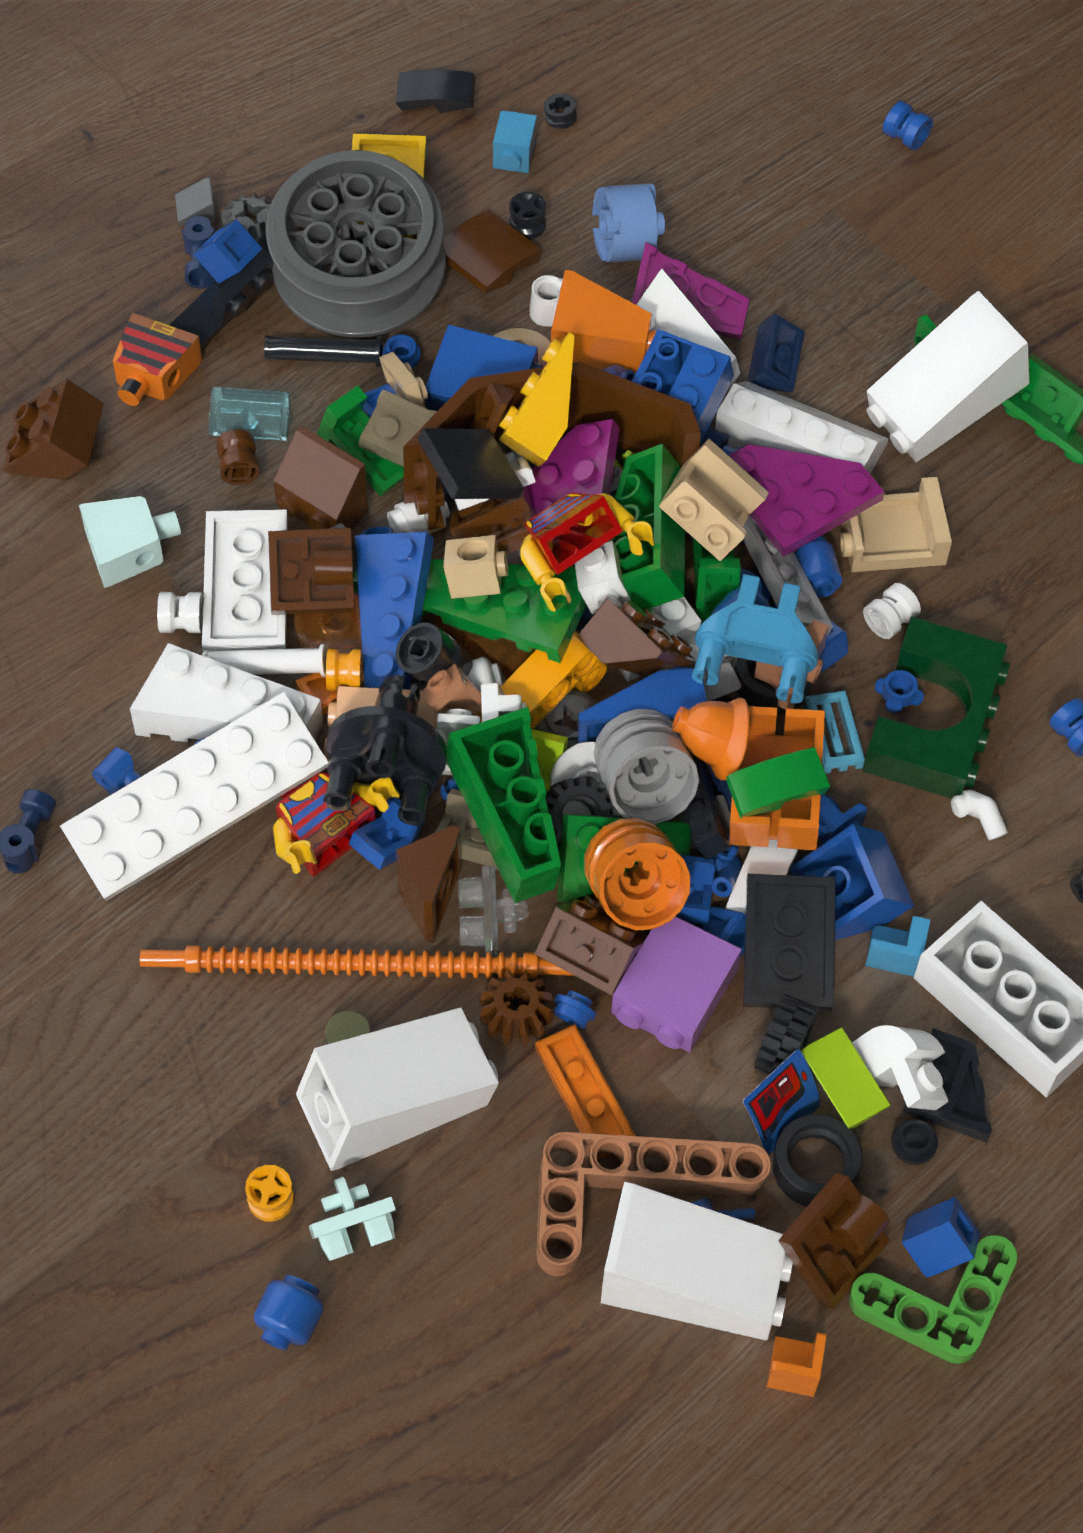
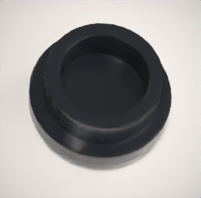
M913 1119L904 1121L896 1127L892 1135L891 1144L894 1153L900 1160L908 1164L920 1165L933 1158L938 1147V1138L928 1123Z

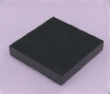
M423 428L417 438L452 499L519 498L525 489L489 429Z

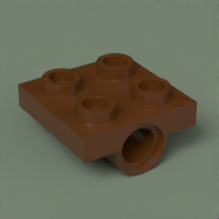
M351 528L268 531L272 615L354 612Z
M835 1173L778 1241L819 1303L834 1309L851 1289L854 1281L866 1271L890 1242L884 1233L890 1220L877 1203L859 1194L848 1176Z

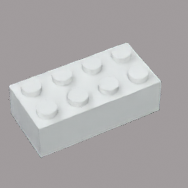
M982 901L975 905L921 954L914 979L1046 1098L1083 1064V989Z

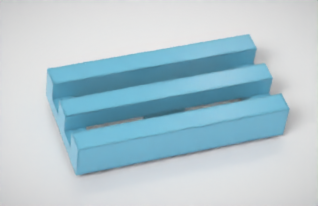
M846 691L805 696L803 703L805 710H817L816 705H821L822 711H825L824 720L835 756L830 757L824 735L822 766L825 774L831 773V770L834 768H838L839 772L847 771L848 766H854L855 769L863 768L865 758ZM830 703H837L850 755L844 754Z

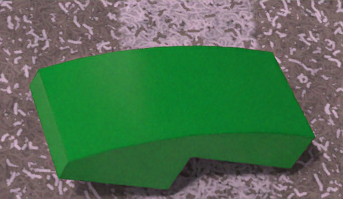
M815 747L754 764L726 777L740 818L779 810L785 802L825 794L830 787Z

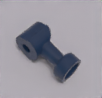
M203 216L189 218L185 223V229H182L185 253L191 255V261L185 265L184 279L189 286L197 289L207 288L215 281L193 255L215 233V227L212 228L210 220Z
M36 789L25 790L19 803V808L24 813L18 824L5 827L0 832V853L5 867L12 873H24L33 866L35 861H39V851L35 836L40 821L51 818L56 807L54 798L45 792Z

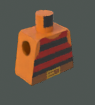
M132 313L113 358L116 381L121 386L118 391L119 398L130 406H137L144 395L161 401L169 399L202 362L199 336Z

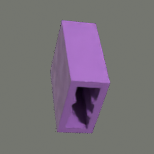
M674 917L670 922L651 929L613 993L611 1013L616 1015V1018L625 1026L632 1029L641 1028L655 1035L657 1040L663 1045L672 1049L681 1048L690 1053L737 972L742 949Z

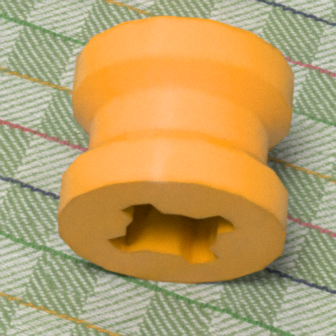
M328 648L326 659L327 690L336 691L338 686L362 687V649H353L350 653H340L337 649Z
M276 1165L260 1166L250 1173L245 1186L250 1211L256 1218L267 1222L283 1219L289 1214L294 1204V1193L289 1174L283 1168ZM276 1194L280 1196V1197H276V1198L273 1199V1200H270V1202H269L270 1197H273V1196H275Z

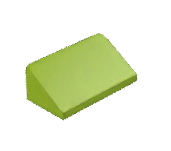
M842 1027L800 1050L849 1129H855L891 1106Z

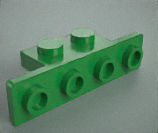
M1028 356L1029 384L1001 403L1005 406V412L1015 419L1024 420L1035 428L1034 433L1039 438L1047 442H1054L1064 450V454L1069 460L1083 465V436L1076 431L1083 419V390L1037 356Z

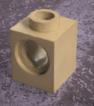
M496 535L446 540L443 567L451 599L501 594L502 576H508V559L506 551H499Z

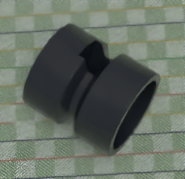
M418 623L411 626L403 633L397 643L395 652L397 664L403 671L419 680L425 687H427L429 680L437 672L447 670L454 663L466 676L469 675L473 666L472 657L467 649L431 623Z

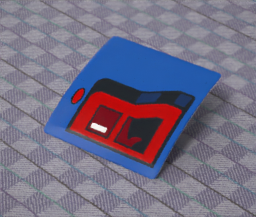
M800 1049L793 1052L743 1100V1104L758 1132L762 1147L768 1156L775 1150L776 1142L788 1124L796 1118L812 1114L820 1106V1098L815 1080Z

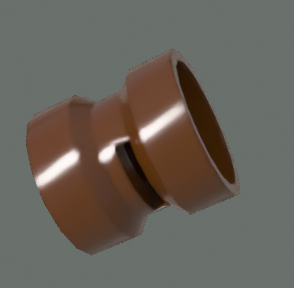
M240 429L222 433L216 440L217 454L221 459L219 463L221 478L224 482L232 485H243L254 481L260 473L258 458L254 455L256 452L254 436L250 432Z

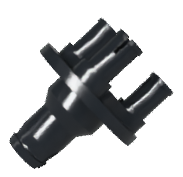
M389 676L385 678L379 687L375 706L349 710L340 715L331 724L326 740V751L330 759L327 771L330 778L323 798V802H326L328 808L336 811H344L350 808L355 782L372 784L380 778H390L398 792L403 793L401 805L398 809L399 820L413 826L420 825L421 822L425 821L429 795H432L435 791L436 781L441 777L445 769L447 747L440 733L427 721L416 716L420 700V688L417 683L411 686L409 697H405L402 693L405 676Z

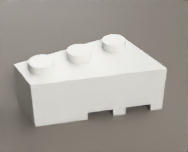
M661 269L637 303V306L652 313L651 330L657 331L659 329L730 356L734 377L729 385L728 392L740 375L735 355L664 270Z

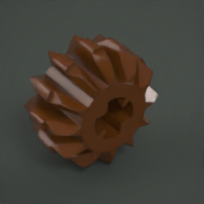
M507 970L504 973V982L491 977V980L488 982L489 991H483L479 997V1004L483 1007L479 1011V1020L482 1024H488L487 1034L490 1038L503 1034V1044L506 1047L512 1042L513 1038H519L520 1043L526 1047L529 1044V1034L542 1039V1036L545 1035L544 1025H551L554 1017V1012L550 1009L554 1005V997L552 993L544 992L545 982L541 978L530 983V974L527 970L521 974L520 978H514L513 974ZM515 1006H519L518 1011H514Z

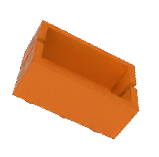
M748 706L750 713L749 740L739 770L775 757L813 747L816 748L822 763L825 711L786 708L784 736L775 735L777 708ZM820 795L788 801L779 810L740 818L732 798L730 845L768 847L769 840H778L777 848L816 850L819 831Z

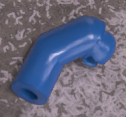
M730 845L731 848L710 858L716 862V877L712 882L711 888L717 896L726 897L734 889L742 869L741 862L736 856L739 851L738 845Z

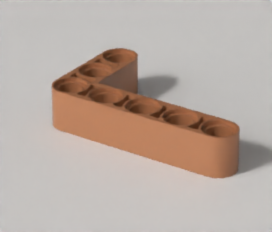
M576 1132L556 1133L546 1141L540 1163L536 1245L537 1263L545 1273L556 1277L568 1274L576 1266L582 1246L584 1187L623 1189L624 1182L662 1192L751 1196L760 1190L770 1172V1157L759 1145L751 1143ZM556 1151H566L574 1158V1164L568 1167L558 1166L552 1161L551 1154ZM606 1153L613 1154L618 1158L621 1166L613 1170L605 1169L600 1166L597 1157ZM650 1156L659 1157L664 1161L666 1170L659 1173L651 1172L644 1165L643 1159ZM694 1159L705 1160L711 1166L712 1173L704 1176L698 1175L690 1167V1161ZM739 1162L751 1163L756 1168L758 1176L755 1178L743 1177L737 1171L736 1164ZM558 1195L565 1196L571 1201L573 1208L564 1213L556 1212L549 1205V1199ZM553 1241L564 1242L571 1250V1255L565 1259L553 1258L549 1255L546 1246Z

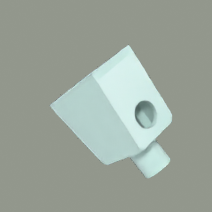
M141 496L79 505L84 530L104 588L160 565L163 562L160 540L181 534L175 511L152 517L146 499Z

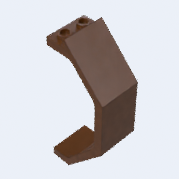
M581 362L572 363L568 427L564 433L570 432L576 425L613 419L620 428L617 447L638 453L663 444L680 467L699 449L701 431L689 403ZM544 367L469 378L403 446L404 504H415L417 515L424 514L428 530L444 528V520L440 506H444V491L440 477L417 439L423 428L470 429L491 382L515 388L517 392L510 407L513 405L518 409L526 397L520 393L522 387L533 372L540 375ZM500 428L495 439L497 443H500L498 439L504 431L503 428Z

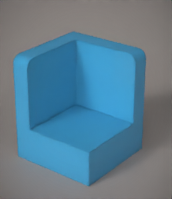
M913 916L908 932L881 925L874 926L865 966L914 977L920 956L925 950L930 919Z

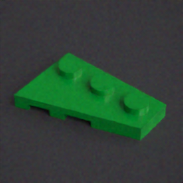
M563 814L558 902H565L594 893L584 874V854L591 839L604 826L626 818ZM663 821L654 824L668 837L680 855L689 856L691 837L689 823Z

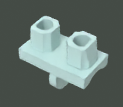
M344 1177L334 1180L337 1193L322 1198L321 1202L325 1212L342 1207L344 1213L308 1226L312 1239H319L321 1248L328 1260L331 1261L354 1253L346 1228L358 1223H363L370 1247L394 1239V1224L390 1212L396 1209L392 1197L355 1209L354 1202L369 1197L366 1184L349 1189Z

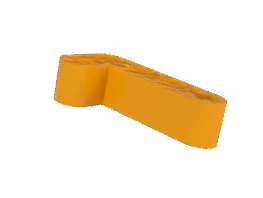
M576 631L561 663L549 660L546 652L536 649L501 686L506 695L522 696V703H526L529 708L531 729H534L574 687L582 693H587L596 687L606 674L607 665L603 664L577 638L579 633ZM482 710L475 715L481 717L480 723L482 722Z

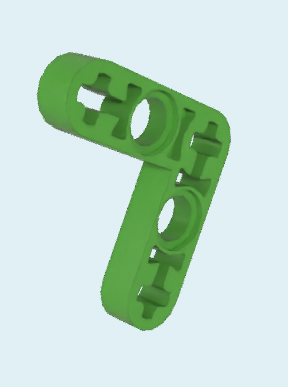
M990 1235L981 1239L977 1244L975 1258L969 1261L949 1308L876 1273H865L854 1281L849 1294L850 1308L860 1319L945 1361L954 1364L966 1363L976 1354L1017 1261L1016 1249L1008 1239L1002 1236ZM995 1250L1001 1253L1000 1261L1002 1263L997 1264L991 1279L982 1276V1273L988 1263L989 1257L987 1255H990ZM870 1288L879 1291L877 1296L879 1301H875L872 1306L863 1303L865 1297L863 1293H867ZM970 1288L981 1289L989 1298V1306L983 1310L970 1308L964 1301V1292ZM893 1297L900 1301L896 1304L893 1316L890 1318L886 1316ZM908 1307L921 1309L927 1316V1325L922 1329L915 1330L909 1328L902 1320V1311ZM938 1318L943 1323L936 1339H933L929 1335L932 1333ZM957 1330L966 1334L964 1341L967 1343L962 1344L959 1349L951 1346L952 1338L949 1336L954 1335Z

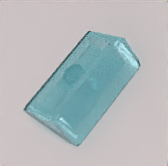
M213 387L210 403L209 435L220 436L229 430L240 429L250 432L255 439L287 441L292 410L290 394L282 391Z

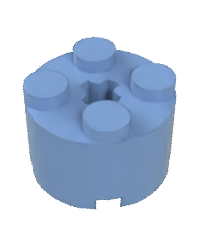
M654 184L607 186L596 190L592 216H599V228H593V235L597 253L602 261L612 263L641 261L645 242L657 248V236L664 234L665 220L663 213L656 211Z

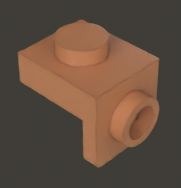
M455 663L447 670L437 672L429 680L427 687L422 690L429 707L434 712L439 711L441 714H446V711L449 709H465L471 711L472 716H475L482 710L481 690Z

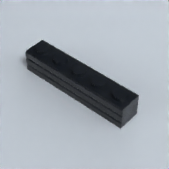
M691 754L697 767L699 783L696 795L685 811L694 844L708 860L731 847L724 829L706 763Z

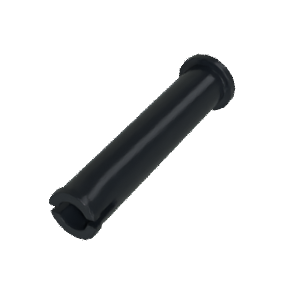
M266 335L264 356L265 360L376 363V367H381L379 357L382 356V337L377 336L376 340L271 337Z

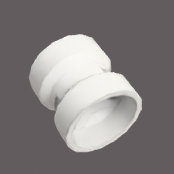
M894 583L883 592L882 599H874L864 607L863 615L867 625L876 635L883 639H890L901 630L902 623H909L911 617L916 618L920 615L921 607L917 597L908 587L901 583Z
M160 592L157 608L159 632L173 633L176 629H185L188 633H202V592H189L186 596H176L173 592Z

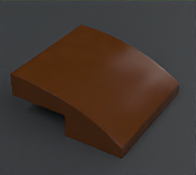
M491 210L472 217L443 238L446 263L484 293L510 284L514 271L538 263L542 253L541 248Z
M525 486L519 498L489 499L468 508L452 512L450 531L454 538L462 539L496 535L499 551H506V554L509 555L520 550L524 538L529 535L524 524L535 516L528 487Z

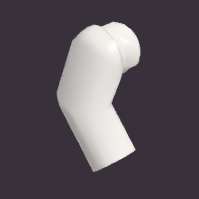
M964 790L961 795H956L952 798L951 808L953 813L959 818L966 815L978 818L988 841L1008 834L997 804L991 797L974 790Z

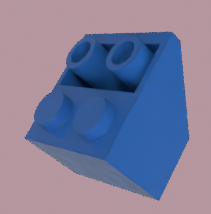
M658 329L632 382L689 403L701 431V444L734 375L730 356Z

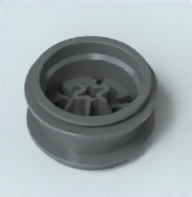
M348 150L331 153L311 161L295 172L281 186L271 203L266 221V238L269 253L274 262L272 267L273 280L286 306L308 325L323 332L344 337L364 338L382 335L414 320L430 305L437 295L446 267V254L443 242V212L431 186L421 175L406 164L392 157L372 151ZM357 221H362L364 224H358ZM412 234L415 239L402 237L401 235ZM330 262L332 263L328 273L321 271ZM376 265L381 272L372 275L371 273L375 271Z

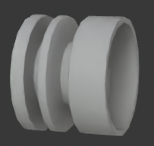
M635 709L618 715L604 726L596 738L593 752L597 769L601 774L602 781L616 810L624 818H639L653 824L670 820L685 810L695 797L699 783L697 767L689 750L682 743L680 733L672 731L673 721L656 710Z

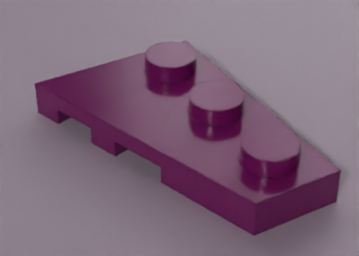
M645 242L632 303L637 305L657 274L663 269L717 335L742 340L749 308V299L710 277L706 278L689 269L687 264L676 258L674 260L657 251L656 247Z

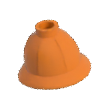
M737 698L728 703L705 701L697 703L690 709L681 706L673 720L672 731L680 733L682 743L689 752L701 761L709 764L716 777L724 781L729 774L739 770L744 759L750 731L749 707L743 698Z

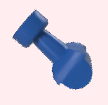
M117 747L92 771V776L96 782L111 795L142 777L134 770L131 755Z

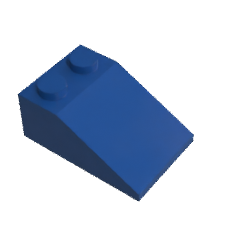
M674 667L669 670L658 671L579 713L577 744L596 742V738L608 722L622 713L635 709L656 710L673 721L681 706L690 709L697 703L707 701L704 681L700 684L692 679L694 668Z

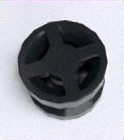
M521 192L512 197L509 203V225L529 240L541 236L546 229V202L543 197L533 192Z

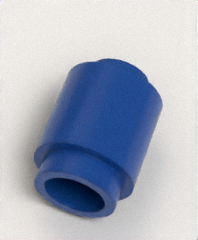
M819 536L797 549L795 556L817 597L823 598L833 594L842 584V576L833 546L824 537Z

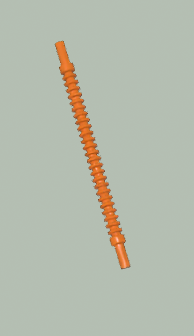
M188 945L185 950H140V967L185 968L187 973H200L202 968H207L208 973H212L214 968H219L221 973H225L227 968H231L232 972L237 974L239 969L242 968L245 969L247 974H250L252 969H257L259 974H263L264 969H270L271 974L274 975L278 969H281L287 975L289 970L293 969L297 975H300L302 970H308L310 975H313L315 970H321L322 975H326L327 971L332 970L336 976L339 975L340 971H346L348 976H351L353 971H359L360 976H364L365 971H371L375 977L378 972L382 971L386 977H389L391 972H397L398 977H402L403 972H409L411 977H415L416 972H421L423 977L426 978L428 973L433 972L437 978L441 976V973H447L449 978H452L454 973H460L461 978H465L467 973H472L473 977L477 979L479 974L483 973L487 979H490L492 974H498L499 979H503L504 973L507 970L513 974L514 978L527 970L530 974V980H537L539 975L575 976L535 955V952H525L523 957H517L516 952H513L511 957H505L503 952H500L498 957H492V953L487 952L485 957H481L477 951L474 952L473 956H467L465 951H462L460 956H454L453 951H449L448 956H442L438 950L434 956H431L427 950H424L422 955H416L415 950H411L410 955H404L402 950H398L397 955H392L391 951L387 949L385 954L380 955L376 949L372 951V954H366L364 949H361L359 954H353L352 949H348L346 954H341L340 950L336 948L334 953L330 954L326 948H323L321 953H315L314 948H310L309 953H303L301 948H297L296 953H291L290 949L286 947L283 952L279 953L275 947L271 948V952H265L263 947H259L258 952H252L251 947H246L245 952H240L237 946L233 948V951L229 952L225 946H222L220 951H214L212 946H209L207 951H202V947L198 945Z

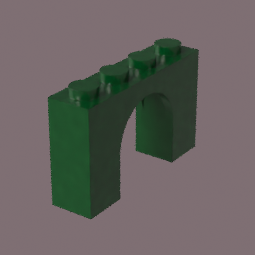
M911 617L895 671H907L915 678L938 684L951 691L961 702L965 711V718L947 729L926 730L878 716L862 772L951 799L956 795H961L964 786L973 788L980 763L972 761L975 751L984 753L991 730L983 727L985 717L994 720L1001 696L993 694L995 685L1004 687L1011 664L1010 662L1003 661L1007 644Z

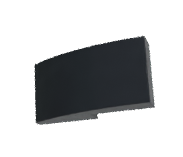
M443 69L400 72L396 104L401 111L435 105L440 113L472 108L476 76L470 72Z

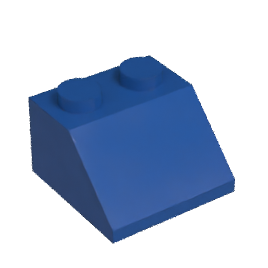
M857 824L847 827L794 864L790 870L793 876L835 877L834 940L871 931L877 925L885 926L914 906L884 833Z

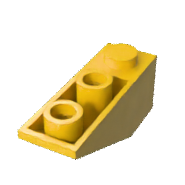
M570 332L561 342L554 338L541 358L547 362L540 375L533 372L520 393L526 396L518 409L512 405L499 424L504 431L498 440L538 467L548 459L568 427L574 335Z

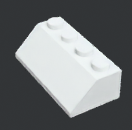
M748 381L733 384L717 410L715 430L730 436L728 446L734 449L737 446L743 448L750 444L858 462L870 474L889 439Z

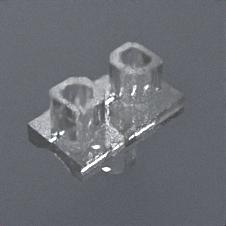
M482 866V877L458 879L459 908L483 907V916H459L460 945L484 946L485 956L487 952H491L492 956H498V922L504 923L505 932L512 933L517 931V922L524 920L529 915V905L524 900L514 903L508 888L502 891L503 898L497 900L495 866Z

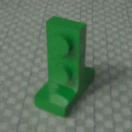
M357 385L327 406L317 435L364 463L366 481L382 497L404 481V467L358 446L360 436L369 421V417L362 411L368 397Z
M693 538L692 557L695 584V613L700 618L702 624L711 616L716 606L730 591L739 588L741 567L740 558H735L734 549L719 561Z

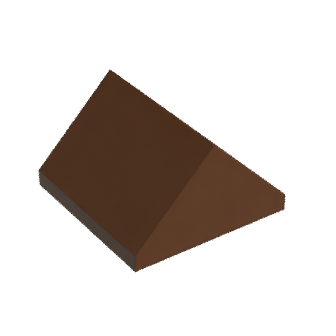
M453 825L396 850L398 892L424 939L432 943L435 941L462 870L461 828Z

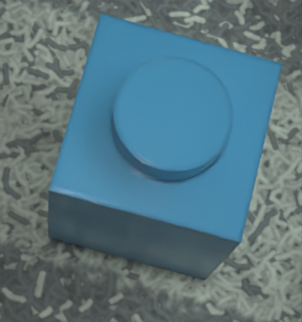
M501 110L493 140V168L529 173L536 145L537 115Z

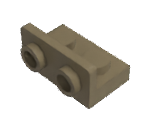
M382 390L378 397L376 408L360 436L358 446L404 467L403 446L437 411L428 410L414 404L400 394H392Z

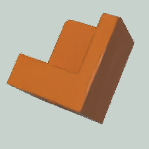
M817 1332L814 1343L775 1336L767 1388L814 1397L820 1381L827 1334Z

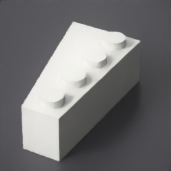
M169 643L130 708L137 736L151 737V734L154 733L168 735L174 741L188 742L189 738L200 740L209 737L280 693L285 692L314 740H316L323 727L321 699Z

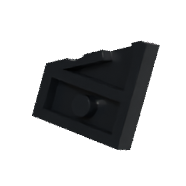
M933 1028L931 1035L939 1041L945 1053L933 1060L932 1063L942 1076V1086L949 1102L937 1110L908 1108L905 1105L903 1112L987 1143L992 1128L991 1122L987 1121L984 1105L986 1095L983 1079L979 1076L978 1072L979 1058L976 1043Z

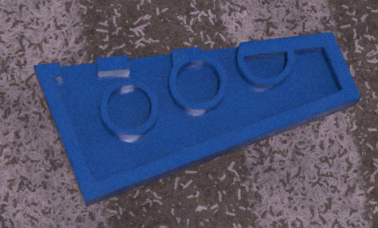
M428 532L355 535L365 688H379L385 678L401 675L405 676L402 690H410L412 677L399 667L396 662L395 652L397 643L403 633L411 626L421 623L434 538Z

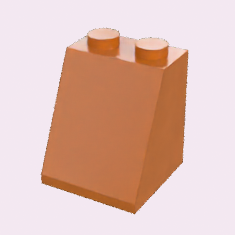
M565 270L551 328V342L554 338L561 342L569 332L573 334L574 349L572 363L581 362L600 370L611 365H621L636 374L657 331L651 330L652 313L574 271Z

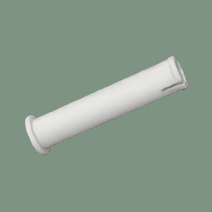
M321 644L319 648L204 650L202 656L253 675L320 673L322 677H326L327 644Z

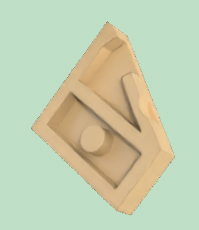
M394 352L379 357L387 384L389 383L397 394L425 408L423 400L428 399L426 387L420 376L415 378L409 363H402Z

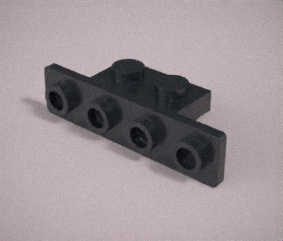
M266 234L256 241L262 248L260 252L239 273L219 284L215 280L169 326L198 335L200 349H202L234 317L236 318L241 315L249 302L258 293L262 294L273 281L272 267L274 262L269 253Z

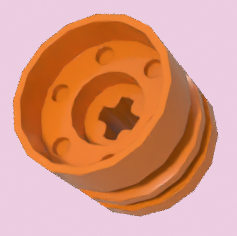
M639 818L619 819L604 826L591 839L584 854V874L589 886L599 899L605 912L617 924L633 930L655 929L670 922L683 909L690 893V873L684 859L673 847L668 837L653 823Z

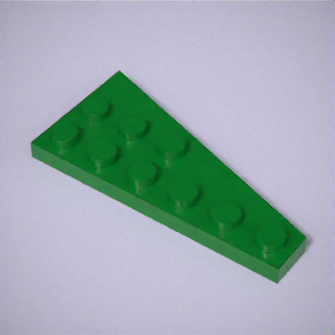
M431 559L422 616L425 617L428 613L441 616L444 624L494 641L505 638L514 641L517 649L529 653L533 649L546 652L549 660L561 663L587 605L578 590L574 567H568L553 577L559 578L564 582L571 597V602L568 603L564 595L555 596L552 599V603L556 611L553 612L548 609L541 595L540 588L542 585L536 584L525 565L508 564V576H502L501 594L451 599L443 567L444 559ZM356 568L353 573L354 593L359 594Z

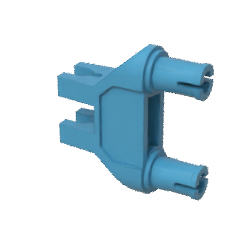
M743 574L737 600L710 616L700 625L696 632L695 643L699 651L695 667L692 671V679L702 684L705 671L709 670L706 685L717 684L720 678L719 674L724 655L781 666L783 669L779 686L776 690L777 698L786 702L789 688H793L790 703H800L804 698L807 675L816 668L818 663V653L807 629L795 614L801 586L784 583L778 609L755 604L760 577Z

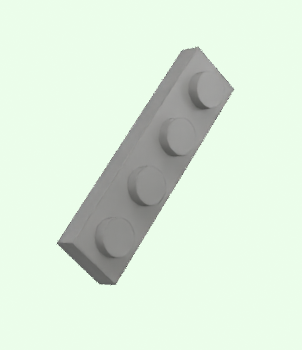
M749 516L743 526L747 531L743 542L777 608L784 583L801 586L795 614L805 627L811 624L813 620L828 625V636L833 625L794 552L783 557L753 518Z

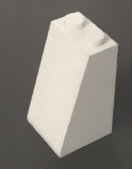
M978 291L867 390L869 407L866 409L867 413L878 428L884 426L891 434L890 439L896 449L901 454L907 452L917 463L1029 384L1028 342Z
M460 1007L314 1048L296 1096L330 1170L334 1171L487 1106L499 1082L494 1063L491 1060H487L479 1044V1035L473 1023L468 1022Z
M624 1182L604 1269L601 1303L768 1340L771 1326H781L786 1298L777 1297L780 1281L789 1282L793 1262L778 1241L783 1235L781 1233L636 1184Z

